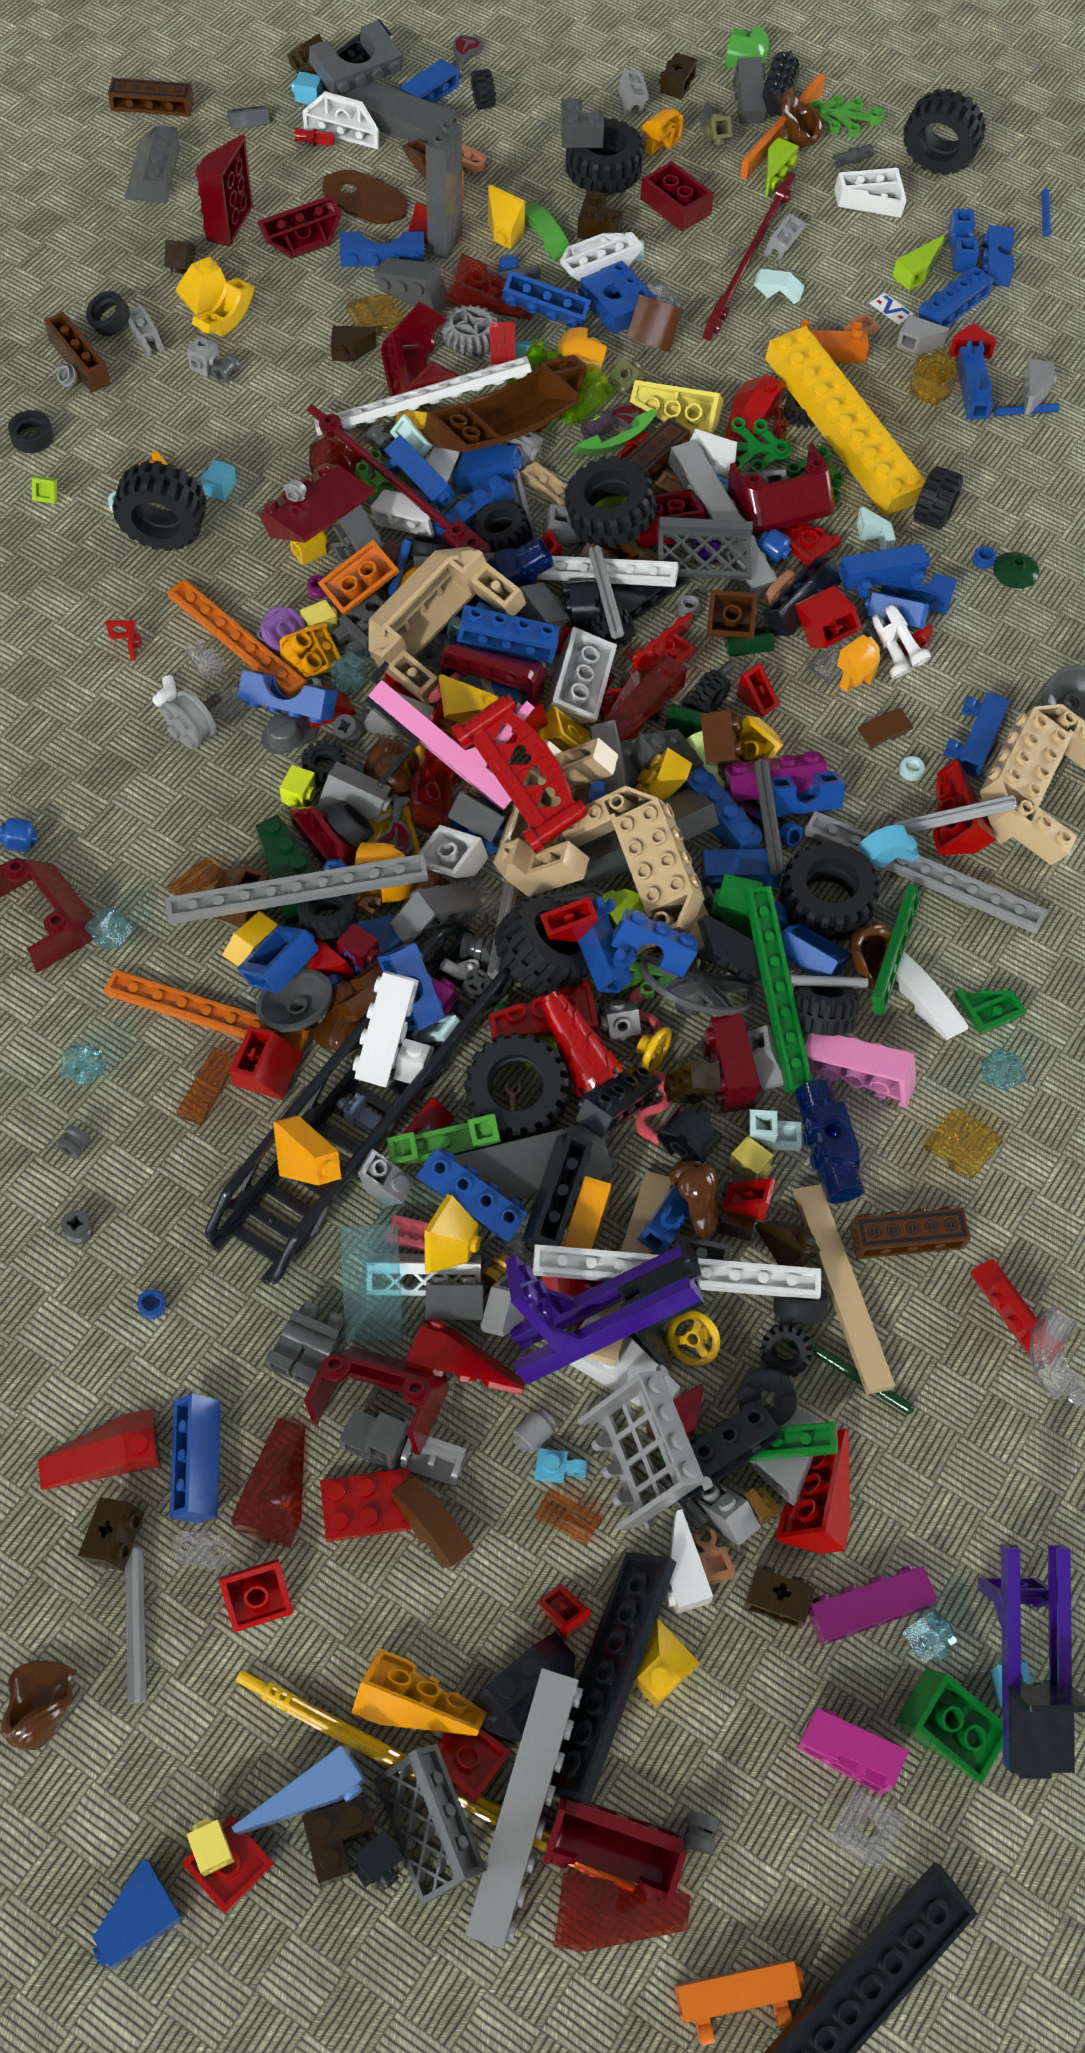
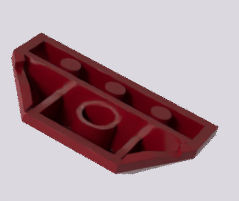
M332 194L261 219L257 223L265 242L293 259L329 246L342 213Z
M315 806L290 809L292 826L322 866L331 859H341L347 866L355 865L357 847L348 843L333 829L327 820V813Z

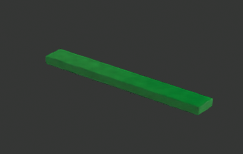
M771 886L748 887L744 890V896L785 1093L811 1090L814 1087Z

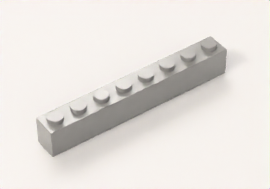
M692 440L671 447L668 463L683 489H691L705 510V519L745 521L739 515L734 500L729 498L724 483L719 481L714 466L708 462L704 449L698 445L697 441ZM751 534L752 577L751 580L736 579L743 592L758 593L759 599L764 597L768 588L778 578L776 572L767 563L765 553L761 552L757 546L755 536ZM719 541V549H721L724 545ZM735 541L732 546L740 553L746 548V541ZM728 549L721 553L728 563L736 557ZM740 560L732 565L736 571L746 572V566Z
M541 1669L486 1860L485 1868L487 1871L482 1874L465 1933L466 1937L502 1949L505 1947L506 1941L513 1942L518 1922L512 1919L516 1906L523 1907L528 1889L522 1886L526 1872L532 1874L537 1853L532 1852L535 1838L542 1839L547 1821L541 1818L544 1805L551 1806L556 1789L555 1786L550 1785L553 1773H560L565 1754L560 1752L563 1739L569 1741L574 1721L569 1720L572 1707H579L583 1689L578 1687L579 1680Z

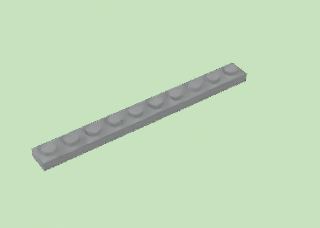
M817 811L813 813L804 831V835L820 842H828V845H834L836 842L841 843L842 847L845 848L850 846L856 849V853L859 855L862 853L859 842L870 835ZM920 856L914 862L896 858L883 868L1035 934L1038 933L1048 911L1045 908L923 856Z
M424 854L165 897L168 923L172 925L429 880Z

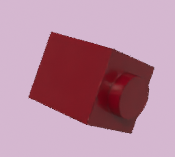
M354 923L337 941L338 955L363 971L369 964H374L380 955L379 939Z

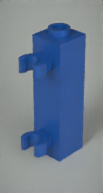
M968 341L966 346H960L956 361L967 419H989L994 403L991 393L992 382L991 378H988L983 355V341H980L978 346H972V341Z
M401 434L384 449L390 460L383 463V465L395 475L401 469L423 493L419 496L427 503H433L439 511L448 506L453 498L457 496L450 485Z
M922 543L842 557L838 574L845 591L857 589L859 598L869 597L868 589H871L874 585L910 579L911 587L917 589L923 586L921 580L925 579L927 567L930 565V556L928 552H925Z
M988 692L983 703L978 702L974 697L967 696L961 713L967 716L975 715L977 718L966 744L962 745L956 739L949 738L943 755L948 758H959L965 773L979 779L1010 700Z
M599 896L595 900H591L599 920L578 943L598 992L619 993L633 979L629 965L633 964L637 957L633 949L625 954L623 948L618 949L611 946L614 930L607 914L615 909V904L612 898H609L604 903L602 897Z
M672 1185L637 1238L638 1241L657 1255H661L672 1243L689 1216L688 1202L681 1196L677 1187Z

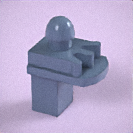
M356 1093L353 1101L348 1098H341L337 1102L339 1109L344 1112V1121L349 1123L351 1127L357 1125L369 1134L382 1119V1117L367 1109L366 1097L364 1095L361 1096Z

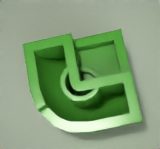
M754 25L752 32L743 29H733L729 39L725 67L735 69L738 58L761 57L762 65H764L770 48V41L766 32Z

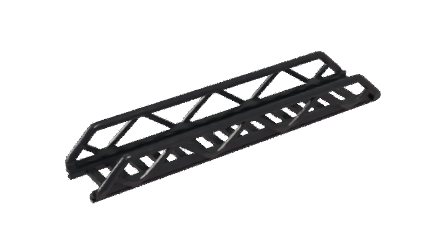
M455 923L436 930L420 948V951L422 952L424 962L436 947L434 956L430 961L424 962L427 972L438 981L443 977L461 989L464 980H458L440 970V965L445 958L454 963L457 960L463 962L473 959L472 957L467 959L461 958L460 947L466 932L471 933L473 937H475V934L469 930L468 925L465 927L461 923ZM456 934V940L447 951L442 949L447 938ZM509 968L501 969L471 1008L456 1001L451 1011L462 1019L440 1046L433 1042L423 1043L434 1046L432 1057L409 1085L395 1080L393 1084L388 1086L400 1094V1097L393 1105L358 1084L359 1080L355 1079L356 1071H353V1066L323 1103H318L317 1100L332 1072L347 1054L363 1046L360 1044L361 1034L364 1028L368 1029L370 1022L366 1014L279 1119L297 1116L310 1101L307 1111L300 1117L317 1133L353 1155L345 1166L340 1163L341 1179L332 1181L329 1186L325 1184L314 1185L295 1180L320 1196L312 1207L276 1185L282 1177L279 1176L277 1159L256 1185H251L250 1182L262 1158L275 1143L273 1127L228 1181L219 1196L204 1233L210 1245L214 1247L213 1249L220 1253L234 1236L273 1262L261 1277V1282L266 1285L269 1283L277 1284L286 1273L290 1262L298 1256L307 1242L324 1223L336 1198L351 1180L359 1176L358 1171L369 1151L374 1149L376 1152H379L387 1143L386 1138L391 1137L401 1116L417 1097L430 1089L438 1076L452 1061L465 1035L477 1020L490 1013L498 1000L512 985L514 979L510 976L511 970ZM407 1031L404 1039L414 1041L411 1037L414 1031ZM349 1093L354 1096L356 1093L361 1096L364 1095L367 1104L385 1115L370 1134L358 1127L369 1135L361 1145L325 1123L333 1113L344 1119V1112L339 1109L337 1102L341 1098H346ZM243 1182L240 1193L234 1199H231L236 1189ZM267 1194L303 1217L295 1229L259 1206ZM229 1208L234 1210L221 1228L218 1229L225 1211ZM250 1215L288 1239L282 1252H279L242 1227Z

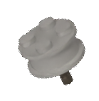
M183 689L178 692V698L174 701L163 703L160 712L169 725L167 730L174 739L179 738L189 749H196L201 744L200 740L206 736L212 737L216 734V725L209 710L219 704L222 698L219 694L215 693L210 699L208 698L202 703L193 693Z

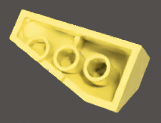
M639 380L634 381L630 399L632 404L646 412L656 408L657 413L655 417L666 421L668 418L673 419L689 429L690 435L693 434L695 429L713 434L719 424L724 402L720 393Z

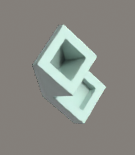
M760 269L754 282V286L767 298L781 291L793 304L801 300L804 285L791 272Z
M860 507L856 522L860 540L878 539L881 550L894 548L896 538L892 523L869 509Z
M750 1109V1137L773 1150H801V1122L777 1121V1111Z

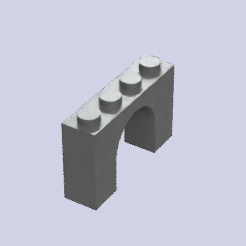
M379 21L361 27L360 43L371 57V59L364 63L355 64L344 61L337 55L327 40L309 46V63L330 93L339 95L402 70L403 54Z

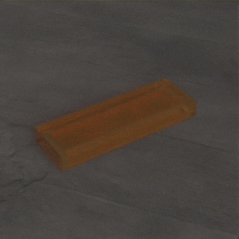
M213 1046L176 1112L178 1117L200 1126L203 1125L230 1076L229 1070L236 1057L235 1054Z

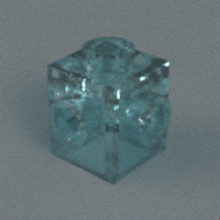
M347 650L330 667L331 684L336 689L343 690L351 695L357 688L359 689L363 686L365 679L368 677L367 661Z
M114 908L98 909L84 927L94 938L95 944L103 949L122 947L128 941V936L133 930L127 923L126 917Z
M89 1044L71 1045L63 1052L61 1078L75 1080V1083L79 1085L93 1084L105 1071L106 1061L102 1059L103 1050L94 1049L95 1047Z
M998 1049L981 1059L983 1067L982 1076L989 1085L1006 1091L1026 1081L1022 1060L1018 1055L1004 1049Z
M936 1609L922 1616L902 1632L909 1642L914 1655L920 1658L924 1664L933 1659L937 1663L941 1662L953 1653L949 1647L959 1641L954 1635L952 1626L941 1617Z

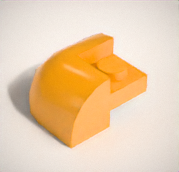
M671 108L660 110L642 125L641 132L646 134V153L652 156L663 145L670 149L682 139L684 121L683 115L678 110Z
M576 327L569 329L558 342V357L575 355L587 366L586 375L597 378L607 346L596 338H588V328Z
M863 634L840 651L837 666L844 671L840 687L846 692L854 686L858 687L863 681L871 685L875 680L880 662L879 645L872 637H866Z
M361 842L357 850L355 865L406 856L392 844ZM415 883L361 893H363L365 898L369 896L382 898V903L396 902L408 898L415 888Z

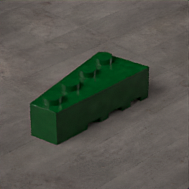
M278 814L256 825L258 843L271 879L318 872L315 865ZM298 903L280 906L287 926L299 920Z

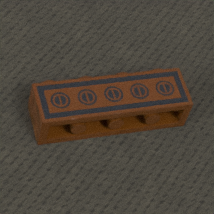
M112 78L108 91L111 111L190 117L194 103L192 83Z
M61 312L45 319L44 322L49 341L67 364L77 369L78 377L87 389L93 393L110 385L106 363L68 316Z
M668 418L626 458L631 459L633 463L636 461L642 465L649 473L651 480L658 478L662 471L670 465L668 461L671 447L689 442L690 430L673 419Z
M945 1206L932 1211L921 1208L913 1210L911 1213L891 1211L879 1216H873V1214L869 1213L862 1214L854 1218L850 1228L856 1259L965 1249L971 1239L964 1208H954L953 1206Z

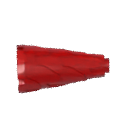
M555 990L542 998L544 1004L541 1007L549 1023L548 1027L556 1041L560 1057L565 1064L573 1090L578 1097L583 1095L581 1087L587 1093L615 1077L614 1068H616L618 1073L625 1070L621 1062L608 1050L599 1035L587 1024L580 1012L572 1006L564 993L558 994Z

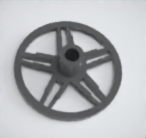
M659 946L646 950L642 955L639 968L645 981L662 996L675 1002V1007L684 1014L692 1016L698 1015L700 1012L714 1015L741 1014L750 1010L755 1003L757 990L752 981L746 983L736 977L737 973L730 969L727 972L733 976L707 973L706 961L714 963V960L708 958L707 952L698 949L694 960L683 978L659 968L660 955L663 951ZM697 958L700 959V969L695 967ZM648 964L658 968V972L675 980L662 986L650 975ZM735 991L747 992V1001L741 1006L735 1007L725 993L735 994ZM704 1000H705L707 1003H709L711 1006L703 1005Z

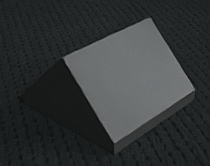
M544 583L519 588L523 593L526 605L515 616L560 627L570 621L569 616Z
M466 789L459 792L448 814L449 818L490 842L493 841L508 816L505 812Z

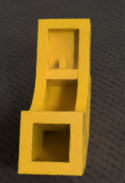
M239 278L224 282L223 292L217 304L211 310L193 316L192 325L198 327L206 334L215 333L221 337L228 334L245 315L255 287Z

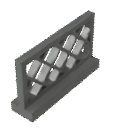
M660 517L657 526L658 561H664L670 556L675 562H678L679 568L682 569L678 570L677 576L751 580V533L753 522ZM663 537L673 538L677 544L669 549L663 543ZM689 539H696L701 545L693 551L685 542ZM712 540H719L724 546L716 552L708 543ZM735 541H746V548L739 553L732 544ZM680 546L689 553L683 560L673 553ZM703 548L712 554L706 562L697 555ZM726 549L736 556L729 563L720 555ZM693 557L701 566L698 569H690L685 563ZM715 558L724 566L720 571L713 570L709 566ZM740 560L746 566V572H738L732 565Z
M437 1744L413 1750L407 1754V1758L374 1778L421 1905L431 1902L465 1881L487 1871ZM410 1766H412L417 1782L408 1778ZM389 1778L398 1781L396 1795L392 1794L387 1782ZM406 1787L415 1791L412 1805L404 1801ZM422 1797L425 1800L429 1814L420 1810ZM402 1809L410 1813L408 1827L402 1822ZM418 1818L427 1823L424 1836L416 1832ZM435 1829L440 1839L441 1846L432 1842ZM414 1841L422 1845L420 1859L414 1854ZM430 1850L439 1855L437 1869L428 1864ZM447 1860L454 1879L445 1874ZM426 1873L435 1878L433 1889L430 1893L425 1883Z

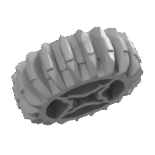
M471 304L469 307L462 305L460 309L454 307L453 312L449 311L446 316L447 320L442 326L444 343H447L448 348H453L454 353L460 351L462 356L466 353L470 354V356L475 353L479 356L481 352L488 353L490 349L489 323L498 322L494 313L488 312L487 308L481 309L480 305L472 307Z

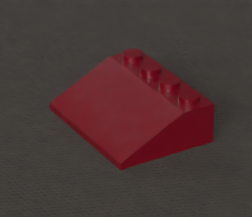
M239 135L206 155L200 165H197L195 176L198 178V195L201 199L200 211L203 214V230L206 234V241L229 247L253 208L245 135Z
M325 463L317 467V472L313 475L305 476L299 480L307 488L303 501L293 502L286 497V492L283 491L280 498L267 502L263 506L264 509L258 512V515L270 538L306 543L373 495L375 491L371 486L341 466Z

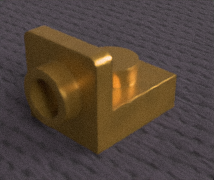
M764 1487L759 1488L757 1491L752 1488L743 1495V1498L748 1501L761 1526L781 1510Z

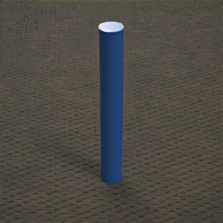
M1044 189L1041 192L1042 235L1048 237L1051 234L1050 192L1048 189Z
M1059 403L1039 404L1030 414L1058 412ZM1024 405L994 407L993 414L994 416L1025 414Z
M403 539L396 562V567L400 572L391 579L385 602L399 588L412 541Z

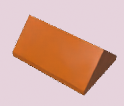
M371 540L320 580L318 584L342 615H346L400 571L378 544Z

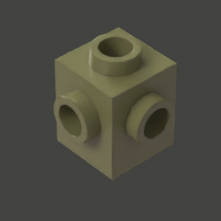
M723 113L713 114L709 120L705 121L706 125L703 127L704 137L707 138V143L714 142V146L724 145L727 140L733 137L734 127L731 122V116H723Z
M621 357L610 377L619 383L617 387L628 394L630 391L632 392L635 380L647 382L650 375L643 371L645 366L634 360L632 362Z

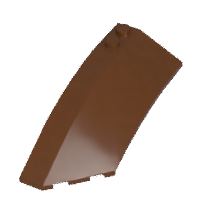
M575 355L540 362L539 367L528 373L525 377L483 397L427 411L424 435L437 448L460 452H469L524 436L555 420L578 404L587 366Z

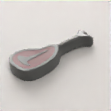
M460 35L454 40L453 53L457 59L454 66L459 69V78L463 75L461 70L463 64L469 58L481 53L482 42L476 37Z
M632 403L618 405L609 412H591L584 407L581 409L582 415L579 416V422L585 424L589 421H605L613 425H619L628 431L632 429L631 422L635 417L645 413V410Z
M393 793L390 796L392 798L391 803L393 804L392 821L388 830L379 836L376 843L395 845V848L406 857L411 856L413 852L412 835L407 825L402 822L403 808L411 802V799L408 796L400 797L398 794Z

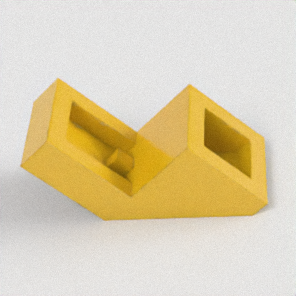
M259 911L233 934L223 956L236 966H239L277 925H281L264 912Z

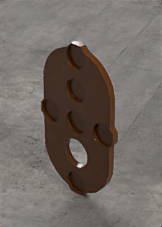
M340 170L327 174L323 178L322 189L324 197L333 194L339 208L345 210V213L349 215H355L374 224H388L402 220L406 216L407 202L405 196L397 189L385 184L379 178L374 179L356 170ZM345 184H351L357 189L351 193H344L339 188Z

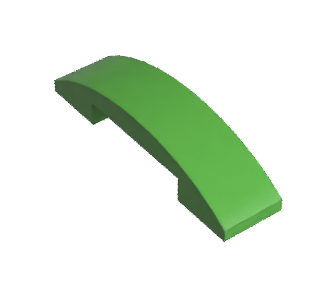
M531 201L525 203V223L528 222L544 241V249L554 261L561 259L566 248L570 246L562 229L544 207Z
M656 408L636 416L631 422L632 429L604 442H601L597 434L578 443L573 450L574 453L592 456L606 454L622 448L628 441L634 440L644 431L656 415Z
M495 1114L468 1119V1123L420 1134L411 1132L386 1138L390 1160L394 1165L425 1162L434 1149L441 1151L442 1148H445L453 1155H459L501 1141Z

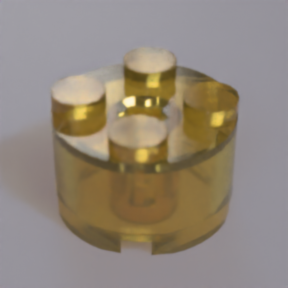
M934 352V355L927 356V353L920 355L915 361L909 393L924 402H928L931 406H938L941 402L947 400L952 394L958 373L954 359L940 352Z

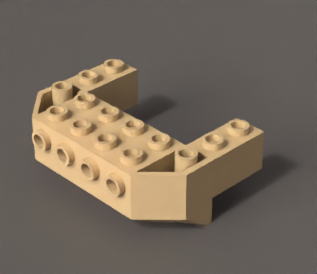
M471 547L435 550L369 619V652L378 667L384 661L389 663L390 667L386 670V673L420 702L430 705L431 702L428 700L430 692L439 684V679L418 662L415 657L475 594L480 596L498 612L515 616L526 605L521 589L490 566L480 550Z
M1063 704L1033 707L1027 713L1022 712L1016 718L980 790L982 801L1014 795L1017 801V808L1015 810L988 816L997 842L1002 844L1013 837L1050 865L1069 855L1077 835L1040 809L1039 805L1063 754L1085 770V721Z
M600 738L564 752L550 741L545 742L564 772L573 799L574 787L576 785L591 784L593 781L608 778L613 775L616 769L618 754ZM534 766L529 770L523 786L545 784L546 777L540 775L539 767ZM548 787L544 790L537 807L558 806L561 799L558 796H554L555 790ZM512 801L493 862L502 876L527 896L537 895L584 879L589 857L570 841L562 843L563 833L543 845L545 849L537 854L534 853L522 835V832L530 826Z
M624 786L585 805L589 811L585 815L586 817L562 832L565 841H570L578 848L615 830L647 918L656 922H664L677 932L689 934L704 901V896L700 888V880L693 870L691 857L685 849L682 833L675 823L674 813L669 803H664L655 796ZM645 944L640 947L636 955L658 945Z

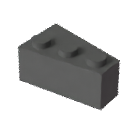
M761 57L738 58L732 85L737 87V92H735L734 96L735 99H738L737 111L740 124L763 123L765 115L769 113L762 98L766 68L762 66Z
M386 258L373 272L381 292L412 306H415L420 301L441 312L450 302L438 264Z
M452 882L448 885H436L427 889L419 888L410 894V900L391 921L390 925L404 945L412 944L421 936H424L426 940L429 939L433 934L432 932L439 928L455 923L465 924L470 922L484 904L467 882L456 884Z

